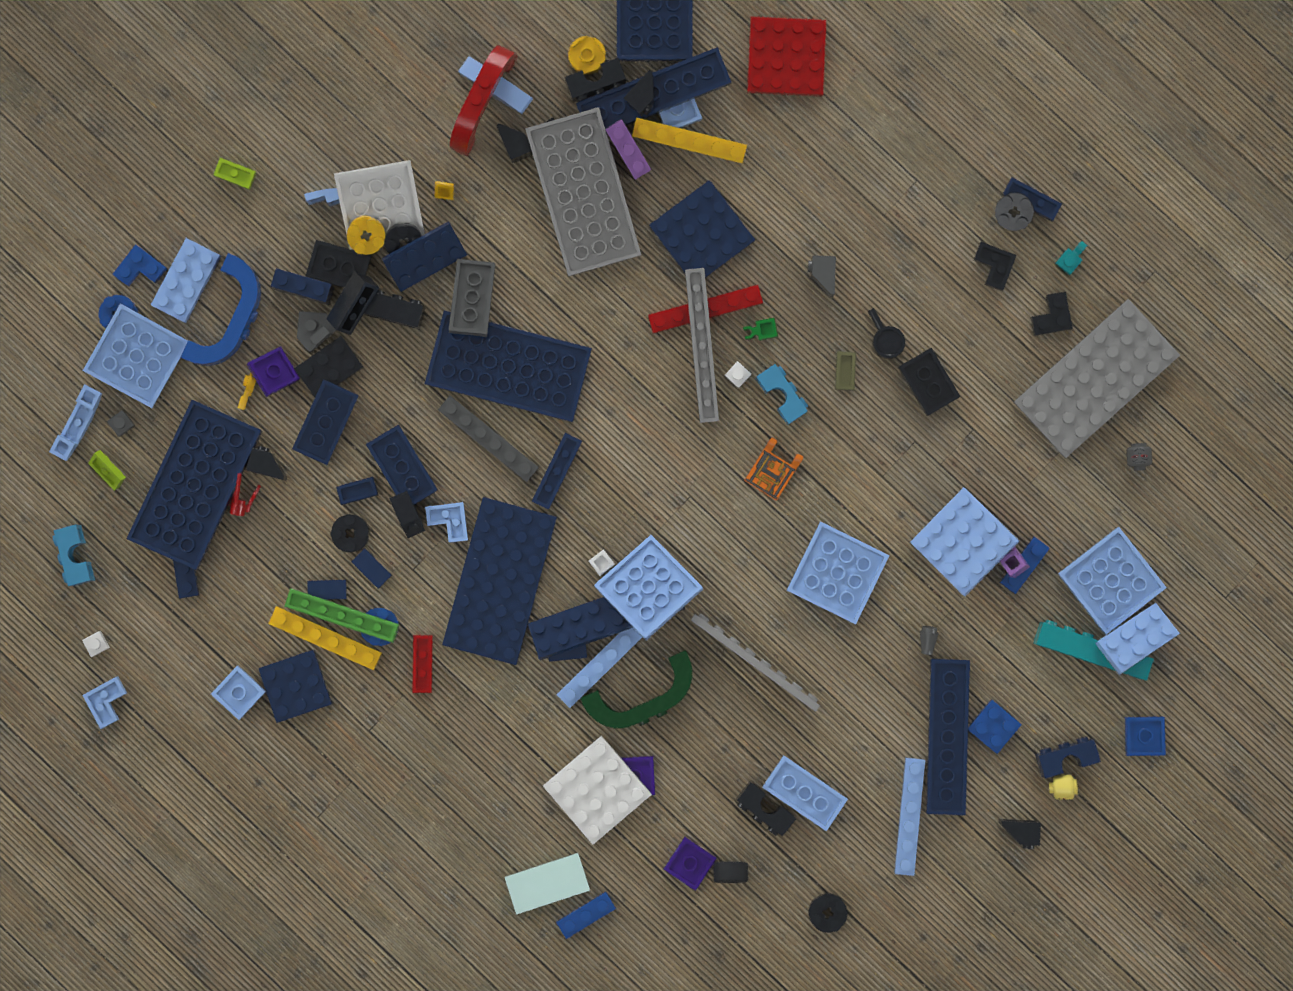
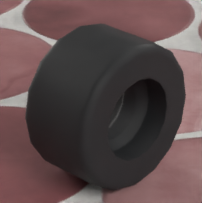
M726 861L713 864L715 883L748 882L747 862Z

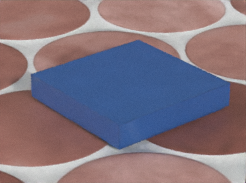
M1125 717L1126 756H1166L1165 717Z

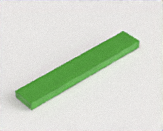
M292 588L289 590L284 607L394 643L400 624Z

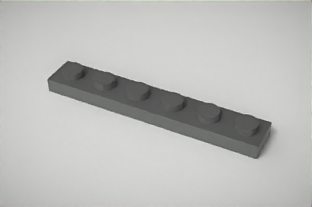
M450 395L438 409L439 412L526 482L538 470L539 467Z

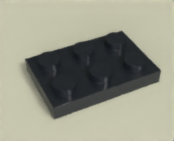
M316 240L305 276L344 288L354 271L367 275L372 256L357 254L355 250Z
M340 336L294 369L315 398L323 379L340 385L364 367L344 338Z
M932 348L898 367L926 416L931 415L961 397Z

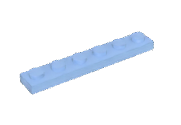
M634 628L620 632L556 695L571 708L642 636Z
M905 757L895 874L910 876L915 874L925 759Z

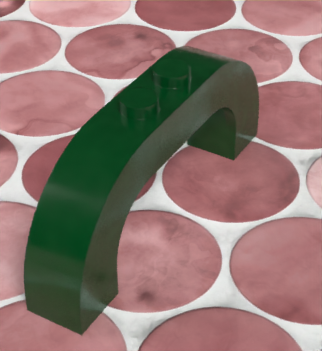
M686 650L668 657L674 670V682L671 688L664 694L629 710L614 711L604 703L599 691L596 690L580 698L585 710L596 722L610 728H627L638 723L639 726L650 722L649 718L655 715L659 718L668 714L667 710L677 705L686 696L692 682V665Z

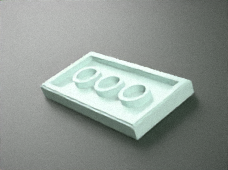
M579 853L504 877L516 915L590 891Z

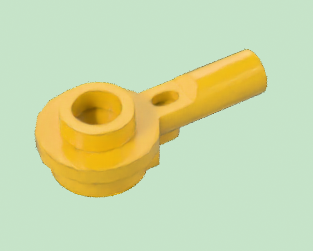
M251 372L249 375H245L242 386L246 387L237 407L245 410L248 398L251 397L256 383Z

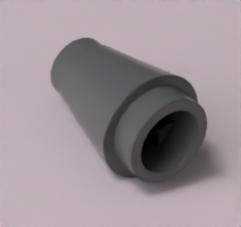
M922 626V630H920L922 654L933 655L939 635L937 627Z

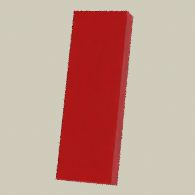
M413 635L412 693H432L433 635Z

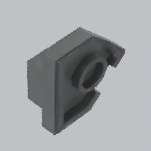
M299 311L297 339L309 353L337 331L326 319L328 316L326 313Z

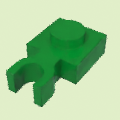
M775 318L755 321L756 327H743L744 331L751 330V335L745 336V340H751L755 336H758L759 341L778 337Z

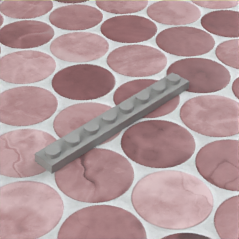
M704 268L685 270L699 421L700 423L719 421L705 270Z
M701 613L699 616L693 615L691 618L692 622L816 712L820 707L817 704L818 699L810 693L806 696L801 692L803 688L797 683L793 682L790 684L786 681L787 676L779 670L776 673L770 669L772 665L764 659L761 661L757 660L754 657L756 653L749 648L742 649L739 646L741 642L732 636L727 638L723 635L725 631L717 625L712 627L708 624L709 619Z

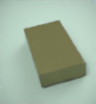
M837 351L835 390H855L856 352Z

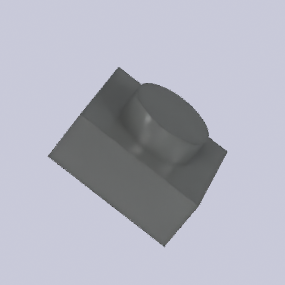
M121 410L107 421L118 437H121L135 426L124 410Z

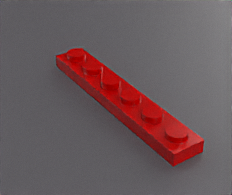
M758 285L707 298L709 319L763 304ZM688 304L648 315L653 334L690 324Z

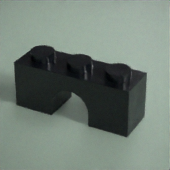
M619 58L600 64L603 75L596 82L588 81L583 71L566 76L565 82L573 103L626 84V77Z
M749 781L736 798V801L739 802L737 806L745 812L747 810L754 814L752 818L758 823H766L769 826L768 830L775 836L780 834L783 837L797 819L796 816L782 805H779L771 813L763 811L761 809V801L766 793Z

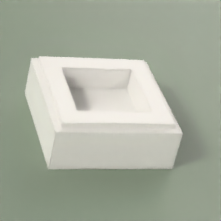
M604 549L589 560L599 576L615 565Z

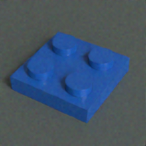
M991 699L968 726V731L998 754L1022 724Z

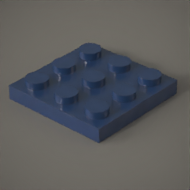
M310 650L258 668L276 723L332 704L315 650Z

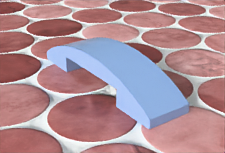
M84 384L76 399L77 404L61 435H58L49 451L50 453L65 461L70 458L94 417L102 396L101 392Z

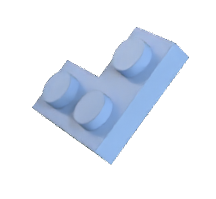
M464 502L425 507L427 526L447 524L449 543L468 541Z
M117 676L82 695L100 729L119 720L110 702L127 694Z

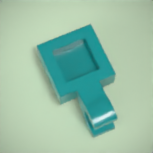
M1081 241L1073 251L1067 248L1055 264L1068 275H1071L1082 262L1079 255L1088 245Z

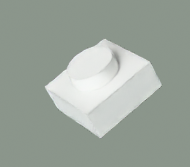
M737 361L724 376L739 388L751 376V373Z
M101 631L82 640L91 657L110 648Z

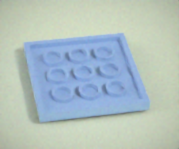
M120 304L83 371L153 408L178 364L188 340Z
M963 487L910 543L963 596H966L1019 543V540Z
M820 521L786 591L856 624L890 555Z
M1120 527L1114 529L1058 573L1062 581L1105 635L1167 588Z
M652 535L645 539L594 585L602 596L645 640L650 638L703 590V587Z

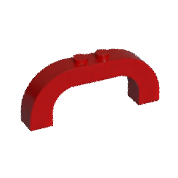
M497 45L491 51L457 117L450 138L451 150L468 157L476 141L475 133L480 119L505 71L510 73L518 57L517 53L500 45Z

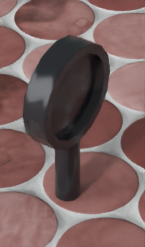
M875 308L869 310L868 313L878 330L873 337L872 345L874 351L884 359L897 357L905 348L904 334L895 327H884Z

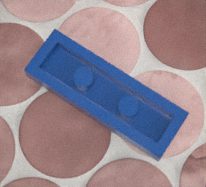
M1033 537L1021 552L1030 568L1016 578L1011 577L1007 572L999 583L1013 594H1016L1050 548L1036 537Z
M605 891L559 919L556 923L567 939L612 912L616 907Z

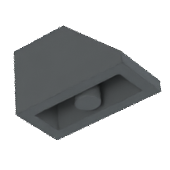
M813 255L811 261H808V272H811V278L829 297H833L835 295L836 256Z

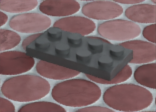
M457 259L449 333L487 337L495 274L494 262Z

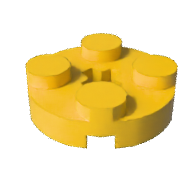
M359 216L348 227V244L357 254H373L384 245V226L379 220L371 216ZM365 230L367 233L372 234L368 240L361 238Z

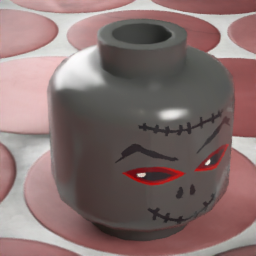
M1147 443L1131 444V447L1126 450L1127 465L1134 467V471L1146 470V466L1152 464L1151 447L1147 446Z

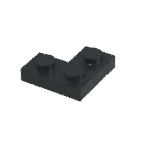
M980 242L973 261L991 267L984 285L1003 291L1016 255Z
M1066 291L1046 295L1049 314L1031 317L1034 336L1073 329Z

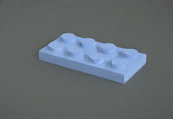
M186 238L151 306L186 323L221 256Z
M1154 603L1095 644L1120 675L1180 633L1157 603Z
M784 755L762 786L766 791L825 831L828 830L848 800Z

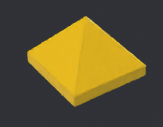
M435 181V198L454 200V184Z

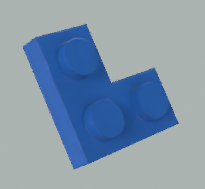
M135 244L113 272V275L129 287L140 272L156 283L167 268Z

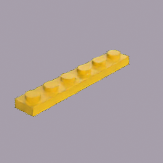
M637 117L632 132V137L742 164L747 144Z
M278 606L275 607L268 623L372 670H375L382 652Z

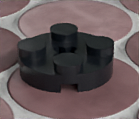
M1020 192L1006 194L997 202L995 208V217L998 224L1010 231L1026 228L1034 215V207L1030 199ZM1014 206L1020 211V214H1016V216H1012V213H1009V209L1012 210Z
M410 223L393 225L385 235V248L388 254L403 247L400 245V239L404 240L407 238V243L409 244L421 237V232Z
M347 514L339 517L334 522L330 535L338 549L352 553L360 551L367 545L370 532L369 526L363 518ZM353 528L355 530L353 533L355 537L347 538L346 530Z
M823 893L815 897L809 905L808 915L810 921L821 932H837L847 920L848 913L845 903L839 896L833 893ZM831 908L833 915L825 918L823 910Z

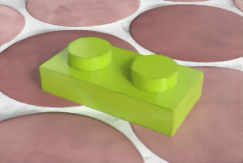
M220 158L213 176L250 190L257 172Z
M101 450L95 452L88 462L114 491L121 486L126 478L121 470Z

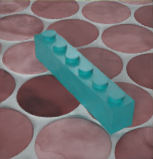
M1050 620L1039 623L1033 644L1116 671L1095 644L1099 640L1093 639V634L1083 632L1081 635L1075 633L1076 629L1064 626L1063 629L1057 627V623ZM1145 657L1124 671L1123 674L1147 681L1154 658Z

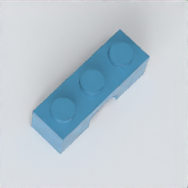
M774 364L756 376L755 379L765 394L775 389L784 393L785 403L777 411L785 423L789 425L807 413L808 410L806 408L808 405L802 397L799 399L795 393L797 389L792 382L788 383L785 379L786 373L781 366L777 367Z
M75 524L53 530V542L56 547L58 546L59 550L57 555L60 565H63L64 569L62 573L64 582L68 586H77L95 581L91 562L78 563L73 557L75 548L86 544L82 526Z

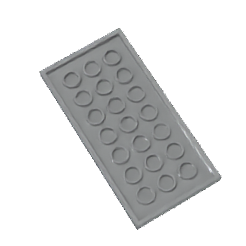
M599 107L525 128L568 277L641 256Z
M1127 299L1013 403L1064 458H1067L1174 362L1180 354L1136 306Z

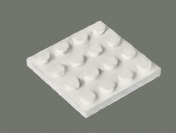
M410 160L334 173L346 235L351 222L355 218L364 215L379 220L384 226L385 235L393 225L405 223L413 224L420 230L422 236L425 235ZM365 230L361 238L368 240L372 234L367 233Z
M602 735L543 785L592 845L652 795Z

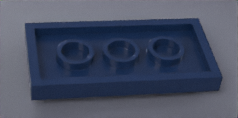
M448 221L383 257L382 260L402 292L451 265L457 259L467 256V253Z
M323 379L292 450L328 465L359 395Z
M400 425L395 426L366 444L396 495L408 491L415 505L439 491Z

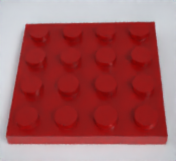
M751 16L747 93L823 96L826 20Z

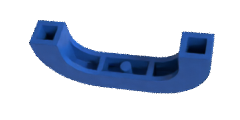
M230 253L227 254L220 270L239 281L242 296L223 338L218 343L211 346H202L188 340L181 358L197 365L212 366L230 359L238 351L243 340L248 338L251 322L254 323L258 316L257 309L261 300L259 279L248 264Z

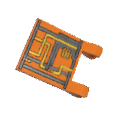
M770 438L744 481L777 501L803 460V456L797 454L791 464L771 453L777 444V440Z

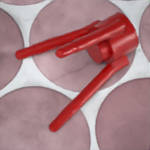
M238 473L236 489L231 498L229 513L244 517L245 512H250L251 505L261 485L256 487L246 505L245 500L239 499L242 475Z

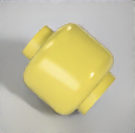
M1055 775L1053 782H1049L1050 794L1054 793L1056 800L1074 799L1075 795H1078L1077 779H1074L1072 775Z

